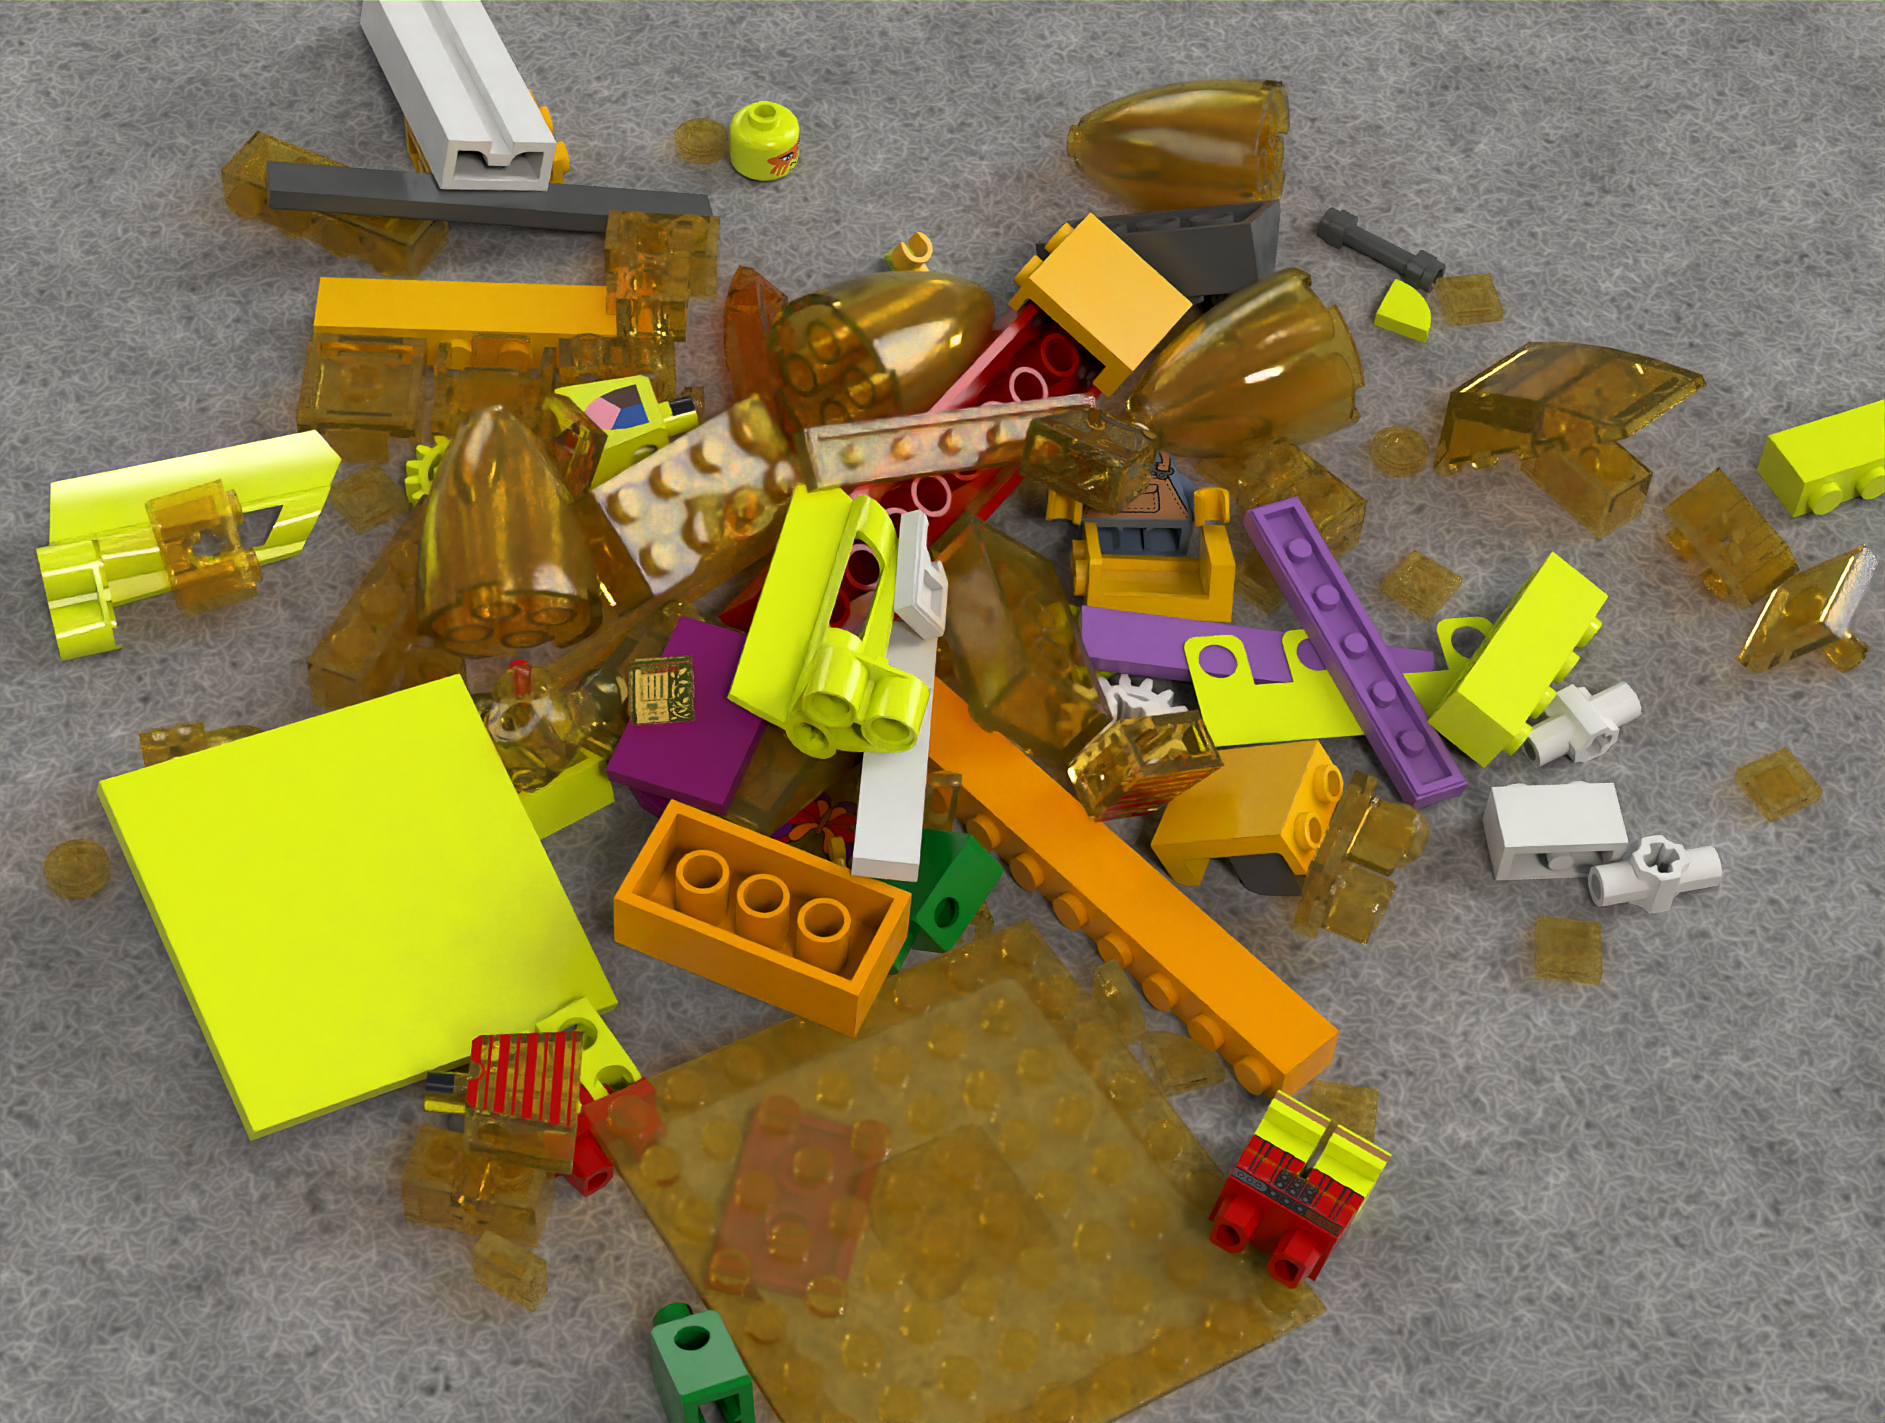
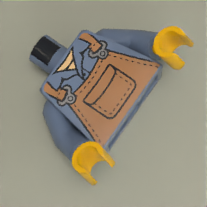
M1127 432V436H1125V437H1128L1127 439H1129V435H1131V434H1129V432ZM1120 437V439H1118V440H1112V441H1113V442H1114V441H1119V442H1121V441H1122L1121 439L1124 438V437ZM1135 437V439L1133 440H1127L1126 443H1119V446H1121L1122 444H1129V441L1136 442V439L1139 437ZM1143 442L1135 443L1134 446L1128 445L1127 449H1129L1130 447H1136L1137 444H1143ZM1142 446L1139 450L1135 448L1134 450L1137 453L1126 460L1121 459L1122 457L1114 456L1113 453L1111 455L1103 450H1094L1089 453L1088 464L1099 468L1111 476L1141 486L1144 491L1137 495V497L1133 492L1131 496H1134L1132 497L1134 499L1130 502H1125L1124 507L1112 515L1101 511L1103 509H1097L1095 506H1090V504H1085L1083 501H1079V499L1056 491L1058 489L1049 488L1045 517L1046 521H1052L1053 519L1061 522L1073 521L1074 525H1078L1077 540H1082L1084 522H1096L1101 554L1187 555L1192 522H1194L1195 526H1204V524L1210 523L1213 520L1230 523L1229 492L1226 489L1216 487L1199 489L1185 473L1177 470L1173 455L1165 450H1144ZM1073 478L1074 481L1072 482V485H1075L1076 480L1075 478ZM1111 484L1110 486H1103V489H1096L1095 492L1097 493L1098 490H1105V487L1112 488L1113 484ZM1118 486V489H1111V491L1107 493H1112L1113 490H1120V487L1123 486ZM1126 489L1125 492H1120V491H1118V495H1116V496H1119V497H1117V498H1120V494H1121V493H1127V491L1130 490V489ZM1103 491L1102 498H1104V497H1105V494H1107V493H1104V492H1106V491ZM1111 496L1110 499H1104V500H1113L1112 498L1115 497V496ZM1126 496L1125 499H1118V502H1113V501H1111V502H1112V503H1120L1121 500H1128L1127 498L1130 497V496Z

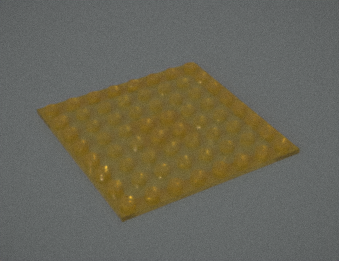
M1029 919L902 971L898 975L895 974L886 978L855 1038L801 1016H795L581 1106L580 1114L706 1309L719 1312L749 1375L781 1423H1113L1276 1341L1324 1314L1327 1310L1305 1280L1296 1288L1290 1289L1271 1278L1269 1271L1266 1269L1271 1256L1257 1247L1247 1243L1242 1253L1230 1254L1210 1242L1209 1235L1213 1222L1208 1220V1217L1227 1177Z

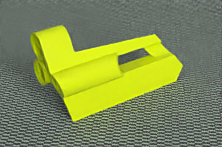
M310 430L51 482L49 546L36 548L61 662L123 649L122 644H115L112 628H117L113 607L298 556L325 504L331 488L330 484L342 460L340 456L316 430ZM282 505L273 528L263 545L195 559L187 558L183 555L181 550L183 536L194 523Z
M835 482L796 485L727 696L729 700L754 715L785 729L791 743L801 752L814 758H831L836 754L837 749L850 752L901 753L911 750L917 743L931 688L929 690L928 686L921 679L888 665L889 659H886L895 613L893 607L899 538L897 537L892 520L876 500L867 495H858L852 500ZM854 539L862 540L872 549L880 568V575L866 622L858 637L849 631L831 628L829 624Z

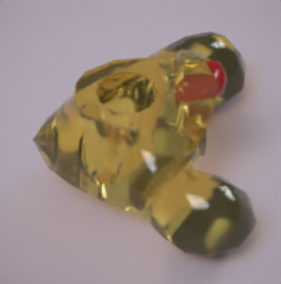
M520 659L511 661L506 673L495 682L492 692L473 693L470 696L515 789L533 793L547 786L560 776L577 756L591 733L611 722L623 710L629 692L624 675L617 670L600 667L589 671L579 682L573 693L564 695L559 689L554 676L548 670L538 666L531 667L527 661Z

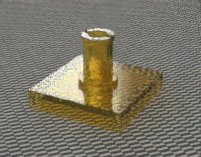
M1864 544L1779 581L1747 640L1738 661L1746 669L1761 673L1820 649L1841 673L1849 672L1857 667L1866 658L1867 655L1865 653L1869 652L1870 648L1866 642L1862 641L1850 629L1848 623L1880 560Z

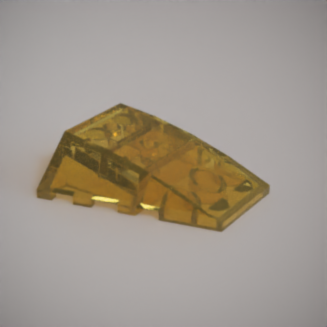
M1529 341L1451 391L1433 470L1446 477L1454 475L1458 468L1471 461L1474 470L1494 467L1499 463L1497 455L1518 453L1522 461L1540 457L1558 444H1560L1562 451L1565 452L1627 439L1705 387L1706 382L1702 374L1655 358L1610 347L1573 342Z

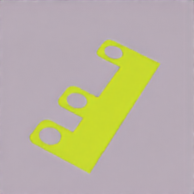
M1464 617L1441 620L1437 625L1436 631L1449 670L1403 673L1429 718L1470 660L1460 655L1454 649L1451 642L1453 632L1461 627H1472L1486 637L1493 627V624L1488 619L1483 617ZM1304 629L1287 631L1282 637V645L1293 682L1255 685L1244 645L1240 639L1233 635L1192 637L1185 642L1184 652L1210 747L1365 734L1328 670H1312L1300 662L1297 656V647L1301 641L1308 639ZM1210 645H1219L1230 650L1237 661L1235 672L1225 678H1216L1207 674L1199 664V654L1202 649Z

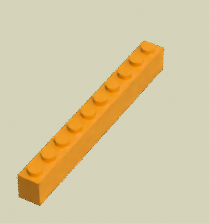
M937 676L934 677L925 795L938 812L942 814L951 812L966 826L967 832L987 852L993 850L1009 864L1012 876L1022 888L1027 891L1038 890L1053 904L1056 916L1065 927L1072 931L1081 929L1097 944L1099 954L1108 966L1116 971L1125 969L1140 982L1146 998L1156 1009L1162 1012L1171 1010L1187 1025L1192 1040L1200 1049L1207 1053H1214L1216 1051L1232 1065L1236 1078L1249 1093L1256 1096L1263 1093L1271 1102L1278 1090L1291 1097L1332 1064L1340 1032L1104 823H1095V820L1098 819Z

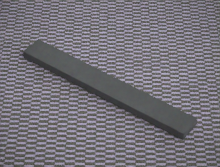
M267 161L266 190L268 206L271 209L706 241L713 240L716 225L708 196L703 194L549 183L547 191L440 189L434 175L430 173Z

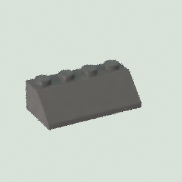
M1279 199L1097 217L1192 304L1204 301V295L1224 294L1225 301L1231 302L1257 297L1258 291L1274 278L1281 212ZM1084 219L1068 220L1067 223L1075 229ZM1064 224L1035 244L1037 256L1042 261H1045L1050 255L1044 247Z

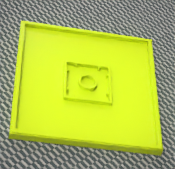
M460 673L101 780L98 783L96 791L250 1141L426 1079L427 1070L445 1072L473 1062L470 1061L472 1040L479 1035H483L482 1054L489 1050L490 1035H494L493 1048L500 1044L501 1034H511V1037L527 1028L531 1033H535L536 1023L584 996L587 997L599 1015L615 1010L618 1005L615 994Z

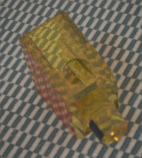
M1193 710L1117 720L1068 765V775L1076 790L1072 796L1083 805L1088 817L1097 823L1150 814L1224 766V763L1199 711ZM1154 758L1160 759L1156 763L1148 764Z
M564 1031L479 1035L472 1040L469 1073L427 1070L424 1112L465 1115L462 1149L468 1155L572 1175L578 1119L583 1032Z

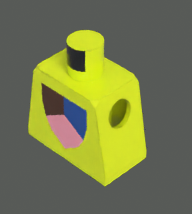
M643 375L554 389L565 435L568 436L570 432L576 430L581 437L583 431L590 423L594 429L593 444L588 454L594 456L595 460L592 479L586 483L581 480L587 502L598 500L669 471L674 462L668 437L700 429L691 395L658 404L649 378Z

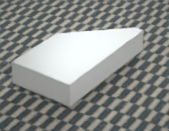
M919 509L901 514L893 611L924 640L943 636L948 580L941 560L931 562L926 547L929 522L926 514Z

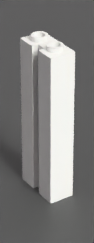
M363 0L360 25L440 189L547 191L557 142L481 1Z

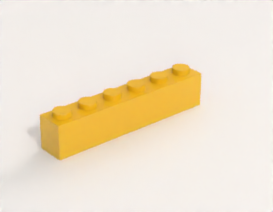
M320 277L313 324L317 361L331 362L340 367H350L357 363L389 364L399 369L410 368L414 365L446 366L453 370H466L471 367H503L511 372H523L529 368L560 369L569 374H578L585 370L617 371L628 376L638 375L642 372H659L662 330L661 288Z

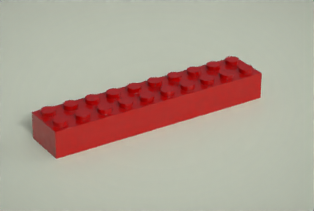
M1028 299L1017 312L1010 307L840 488L852 500L858 495H867L876 500L892 520L898 538L901 514L920 509L926 514L929 522L926 547L931 562L941 560L944 568L1024 480L1026 476L1021 474L1031 472L1065 434L1053 430L1054 428L1046 427L1048 425L1045 424L1046 422H1044V425L1038 423L1040 422L1038 418L1047 416L1054 418L1055 415L1075 411V414L1069 413L1067 417L1060 416V420L1057 421H1061L1062 418H1069L1070 415H1077L1078 412H1083L1078 411L1080 409L1089 408L1102 393L1092 382L1106 366L1031 299ZM854 539L829 621L831 628L849 631L857 637L864 628L880 575L879 563L874 552L860 539ZM771 561L718 616L729 630L748 634ZM896 612L894 613L893 621L900 617Z

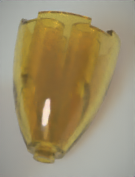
M1233 77L1175 82L1137 91L1090 111L1081 117L1078 125H1071L1067 137V155L1074 158L1076 168L1099 188L1142 213L1279 199L1280 202L1286 171L1281 170L1284 158V138L1279 134L1287 135L1290 131V109L1287 89L1282 81Z
M1288 267L1242 288L1213 306L1187 326L1164 348L1142 375L1126 402V412L1122 415V421L1128 424L1141 423L1149 431L1156 434V437L1152 440H1142L1143 442L1135 444H1144V441H1149L1146 445H1143L1146 450L1167 451L1176 457L1202 459L1242 458L1279 452L1308 444L1355 425L1361 417L1355 407V390L1365 386L1364 375L1353 336L1337 305L1334 304L1326 308L1309 287L1312 286L1311 275L1301 269ZM1135 437V439H1133V440H1131V441L1136 442V441H1137L1136 439L1139 438V437Z
M903 270L857 276L826 285L788 302L778 311L772 321L767 348L776 352L783 386L775 389L786 414L803 437L823 454L829 456L837 452L843 456L858 459L859 464L865 462L887 448L921 417L978 355L989 340L995 324L993 299L976 282L952 274L923 270Z
M501 405L478 407L472 411V415L461 422L447 445L433 477L422 517L415 573L417 635L430 637L434 640L436 652L453 657L478 660L517 656V649L540 646L552 640H555L557 647L564 649L594 634L603 622L597 569L588 535L574 497L559 468L539 438L518 415L508 412V409Z

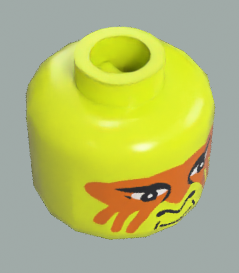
M759 101L742 107L733 115L729 126V154L732 165L740 174L752 180L774 181L788 175L795 168L799 158L800 129L797 117L788 108L770 101Z

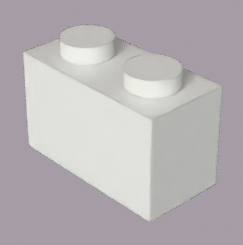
M1576 781L1559 785L1528 786L1517 783L1503 787H1491L1482 819L1495 881L1588 877L1590 868L1593 866L1623 861L1629 843L1614 783Z

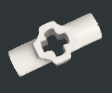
M1623 681L1593 696L1585 687L1577 688L1572 684L1557 692L1551 703L1540 714L1541 722L1531 726L1533 727L1532 732L1519 748L1535 768H1539L1565 754H1568L1574 763L1586 762L1604 754L1610 746L1617 742L1620 730L1618 727L1640 717V701L1631 687Z
M1654 835L1641 838L1638 850L1632 853L1630 860L1591 867L1588 874V885L1591 897L1598 907L1628 902L1629 904L1644 908L1649 914L1670 910L1673 898L1679 892L1718 886L1722 877V868L1718 853L1712 846L1685 850L1682 844L1672 843L1663 835Z

